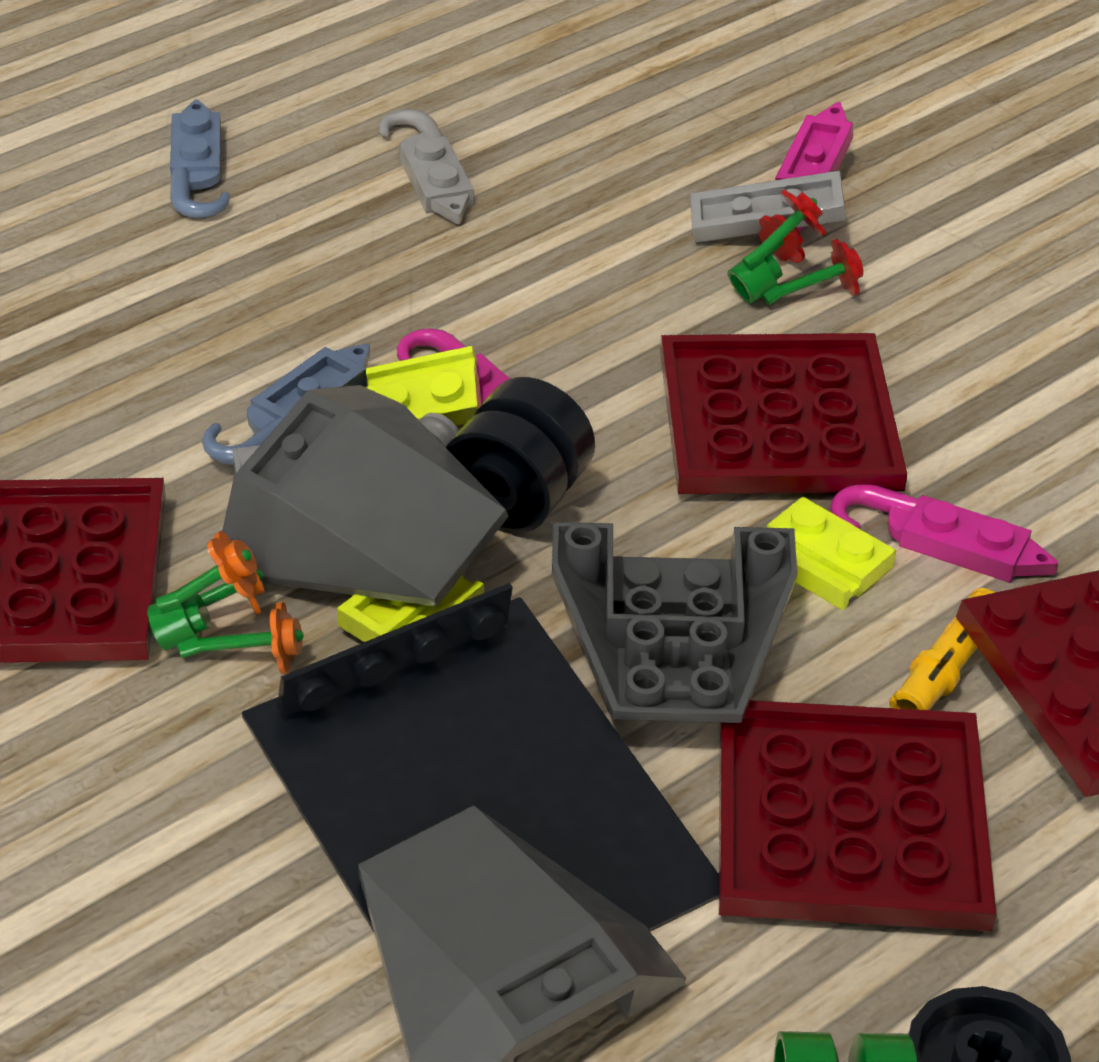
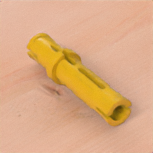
M977 588L972 591L968 598L995 592L987 588ZM956 615L945 627L931 648L921 651L914 658L910 666V675L902 687L890 698V708L931 710L940 697L949 695L956 688L960 680V670L978 649L968 634L962 643L957 642V638L965 629L957 620ZM947 651H952L953 655L950 659L945 660L944 655ZM935 667H938L940 672L931 681L928 677Z

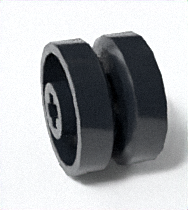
M986 986L952 989L927 1001L910 1025L909 1035L914 1044L917 1062H1071V1056L1062 1031L1043 1009L1015 993Z

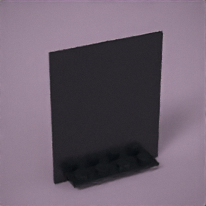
M510 583L283 675L280 679L278 697L242 712V719L373 932L372 922L358 874V864L473 805L640 921L649 931L719 898V873L521 597L511 600L513 587Z

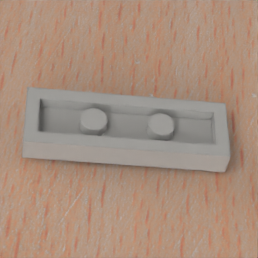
M840 171L690 193L692 231L695 243L758 234L762 229L759 220L764 215L772 217L775 214H779L788 219L795 211L780 194L783 189L792 193L795 197L803 192L809 198H815L817 206L823 212V215L817 219L819 224L845 221L846 214ZM803 220L796 227H805L809 225Z

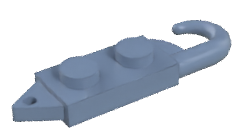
M195 99L181 113L172 114L170 200L176 211L191 218L214 216L222 212L229 205L230 194L228 192H223L216 201L209 203H199L190 199V191L205 189L221 183L220 112H211L198 99Z
M362 344L336 351L324 347L250 400L251 405L247 409L248 425L255 433L252 437L235 446L222 445L216 440V437L221 432V425L214 423L204 432L202 438L204 451L213 460L223 464L234 465L232 449L261 445L307 390L356 385L367 386L365 368H367L370 358V344Z

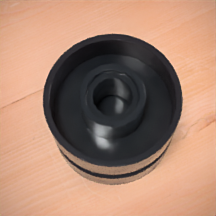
M515 377L502 382L477 409L474 416L451 439L446 448L506 509L509 517L498 530L507 533H525L538 528L563 498L565 492L571 488L589 465L595 452V436L584 411L564 391L540 379Z

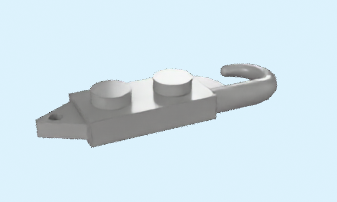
M412 109L389 113L379 124L380 134L383 137L389 135L391 127L399 124L414 126L420 133L404 139L399 144L400 162L426 214L436 212L456 224H461L467 207L474 206V189L447 137L442 136L436 122L427 113Z

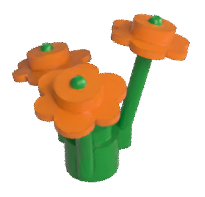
M219 531L207 543L208 552L217 565L176 591L157 597L156 603L148 605V619L152 632L163 650L166 651L178 646L183 659L203 651L271 645L273 656L277 658L279 672L281 674H288L295 655L301 654L304 635L298 618H292L291 614L287 613L284 602H277L275 609H272L270 612V632L201 638L202 631L211 627L207 606L237 592L248 599L256 615L262 613L255 596L265 592L261 583L264 575L261 570H257L256 559L252 551L241 540L231 541L225 532ZM220 579H223L226 582L207 592H204L200 595L198 594L199 592L216 583Z

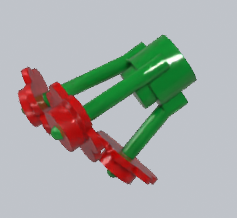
M785 189L780 194L795 212L788 219L779 214H775L772 217L764 215L760 218L759 224L762 229L759 232V237L763 243L727 271L732 286L745 302L753 304L762 298L768 306L787 294L839 276L845 290L848 289L852 296H856L860 293L857 280L864 275L862 260L854 248L849 249L845 242L835 239L831 241L833 249L831 252L832 266L781 285L777 284V280L783 274L779 264L772 256L774 253L782 261L790 259L795 263H801L805 259V252L801 247L803 239L796 226L804 220L821 236L827 233L817 220L823 215V212L817 206V200L809 198L803 192L795 197Z

